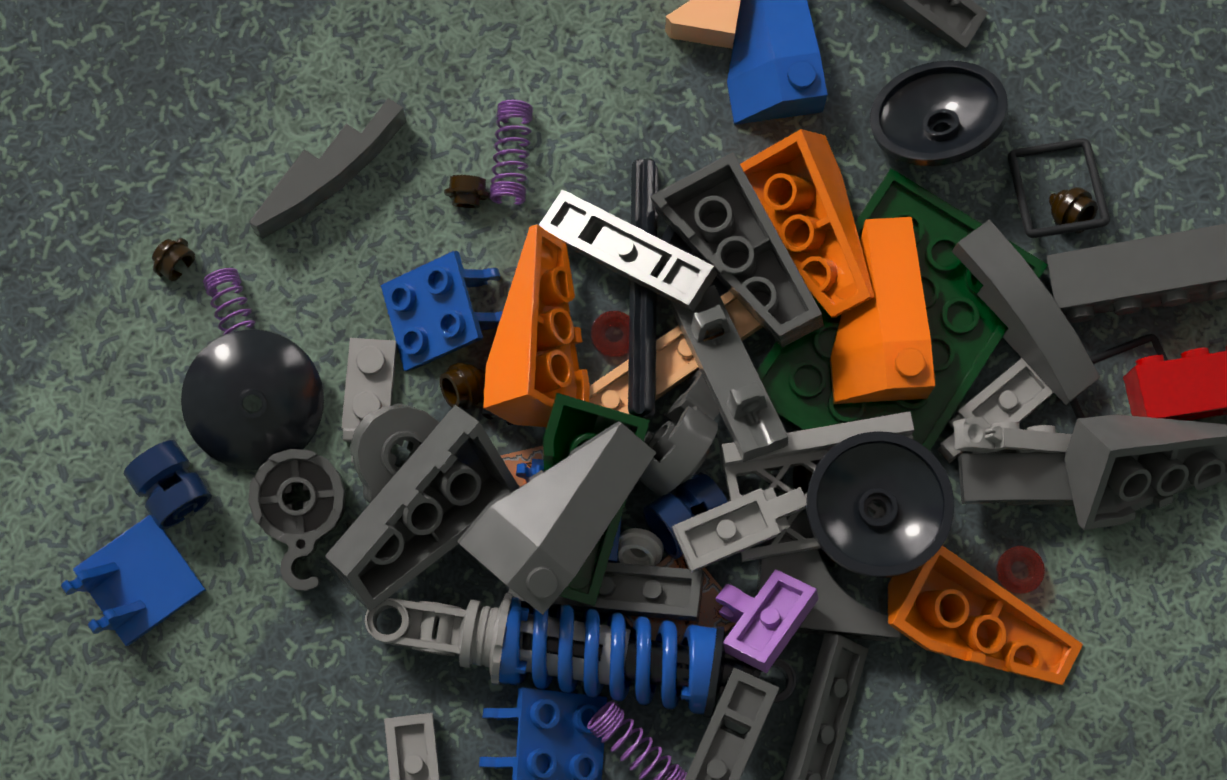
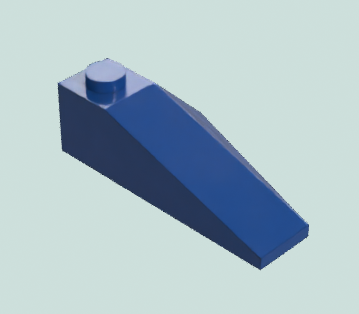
M741 0L727 79L734 125L823 112L828 94L821 55L807 0Z

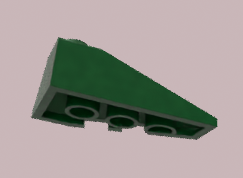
M556 393L543 437L544 472L567 458L572 450L618 421L644 442L650 420ZM626 500L576 576L559 596L595 606Z

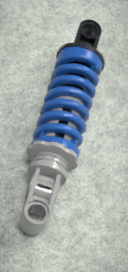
M511 593L505 594L499 608L484 607L481 605V601L470 600L466 610L458 606L428 601L413 602L387 598L372 611L367 610L365 615L367 631L375 639L385 644L410 647L412 650L447 656L459 655L460 667L470 668L473 664L489 667L491 683L494 685L503 683L517 686L524 681L527 673H532V680L537 689H546L550 686L553 677H558L560 690L563 693L569 694L576 689L579 681H584L586 695L595 698L600 695L605 684L609 685L612 699L620 702L627 697L633 681L635 682L637 702L644 706L651 703L657 685L661 686V700L664 708L674 709L678 705L681 696V699H686L692 713L702 714L705 718H711L718 696H722L733 668H737L757 678L760 677L762 672L725 653L723 645L725 640L724 626L717 625L715 628L691 624L686 628L681 643L677 644V627L672 621L665 620L659 626L655 640H651V622L647 617H638L630 633V629H626L625 617L621 613H612L607 625H600V615L596 609L592 608L584 612L581 621H575L573 608L566 604L560 606L556 618L549 617L548 610L542 615L534 607L531 614H529V608H523L521 599ZM388 608L398 609L402 616L400 628L393 634H382L377 627L379 614ZM438 618H440L436 639H434ZM777 658L771 667L782 671L786 679V685L784 690L776 695L773 704L787 699L793 693L796 686L794 669L788 662Z

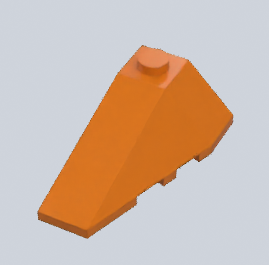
M800 129L740 164L806 286L831 317H837L875 297L843 176L825 135Z
M912 217L866 219L860 244L875 297L841 314L830 356L834 404L927 399L935 387L930 330Z
M537 224L529 227L486 363L483 408L514 425L547 427L556 393L589 402L590 383L588 371L586 369H579L576 344L583 341L580 327L573 326L568 303L575 298L567 244Z
M943 545L924 565L909 573L892 577L888 584V624L927 651L1051 684L1063 685L1083 646L1077 639Z

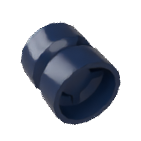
M168 440L149 448L130 462L123 473L139 497H148L145 508L161 530L176 526L185 520L184 516L193 510L197 512L203 508L212 497L196 472L188 473L191 463L175 440Z
M700 472L677 486L676 496L668 493L645 506L643 515L649 531L661 540L664 552L671 558L678 559L683 554L672 531V526L725 504L728 501L718 485L708 475Z

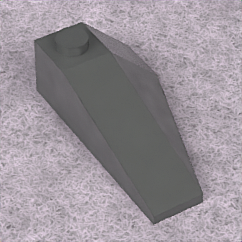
M1117 414L1077 419L1064 460L1078 525L1083 530L1122 525L1136 519L1135 511L1153 503L1157 507L1162 508L1173 503V495L1192 486L1201 491L1226 480L1227 424Z
M618 421L572 450L567 458L545 472L541 470L528 478L529 482L507 496L501 495L490 502L457 542L505 585L543 615L576 576L656 452Z

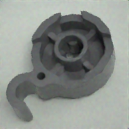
M700 369L688 378L687 383L691 385L690 388L664 414L670 421L662 425L654 436L648 432L644 438V443L653 449L656 454L639 478V481L659 497L668 494L696 473L707 458L710 446L718 430V423L714 419L720 412Z
M400 403L382 407L363 418L354 430L350 454L353 456L354 468L364 487L363 497L368 503H371L440 423L421 409ZM404 440L408 442L407 449L410 451L409 456L405 461L401 460V463L395 464L397 457L391 453V450L395 444L402 446ZM349 519L346 522L348 529L355 522V519Z
M289 449L273 454L268 458L267 462L260 466L255 477L250 482L248 502L253 519L265 533L286 543L289 547L288 552L285 553L281 561L280 571L283 580L288 586L296 590L309 591L318 588L321 585V580L318 577H310L305 580L298 578L294 570L295 564L300 558L314 554L318 542L337 527L345 512L347 492L341 474L329 460L311 450ZM303 484V491H310L311 498L309 501L304 502L302 510L295 511L294 504L286 503V495L294 492V485Z

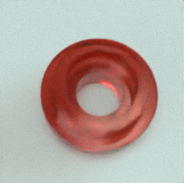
M608 311L601 314L594 321L591 329V339L593 345L600 353L609 357H620L629 352V315L621 311ZM611 327H618L622 330L623 337L617 342H611L605 336L606 331Z
M1016 546L1006 550L1000 556L996 566V574L999 582L1006 590L1015 594H1026L1035 590L1041 584L1045 574V567L1037 552L1028 547ZM1015 562H1022L1027 566L1028 576L1026 578L1019 579L1013 575L1012 565Z

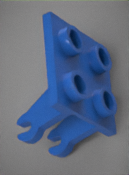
M452 251L381 285L404 371L419 368L483 339L481 330L498 327L503 311L496 313L473 312L467 291L469 287H479L488 284L487 280H500L501 276L498 268H487L484 270L464 269L459 252Z
M148 515L73 568L77 578L72 581L65 580L61 584L66 595L77 591L89 592L104 616L99 620H91L88 623V627L93 634L103 630H115L125 646L132 644L206 591L164 529L161 530L157 526L151 515Z
M518 688L517 708H483L482 715L483 719L518 721L516 757H479V767L513 769L512 780H602L604 743H601V740L605 735L600 738L595 737L596 735H593V732L587 729V725L595 713L607 703V697L597 696L593 698L584 694H567L558 691Z

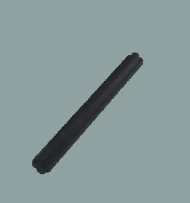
M637 159L632 164L631 224L657 237L658 213L655 211L650 196L658 192V167L652 159ZM630 280L628 412L640 418H651L655 414L657 293Z

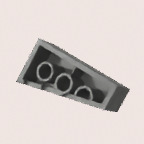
M733 152L650 196L655 211L701 260L715 267L718 273L716 277L782 348L824 326L819 307Z
M1227 223L1046 255L1054 300L1065 317H1067L1069 323L1092 320L1096 317L1095 314L1114 312L1116 315H1126L1139 312L1143 308L1173 307L1186 303L1227 298Z
M454 405L325 557L347 590L369 611H372L459 544L457 542L458 539L490 502L501 495L507 496L520 487L481 423Z

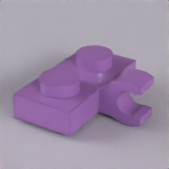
M776 569L755 598L732 585L726 584L715 598L716 602L724 605L719 614L725 619L736 623L723 641L725 653L767 673L818 601L817 589Z

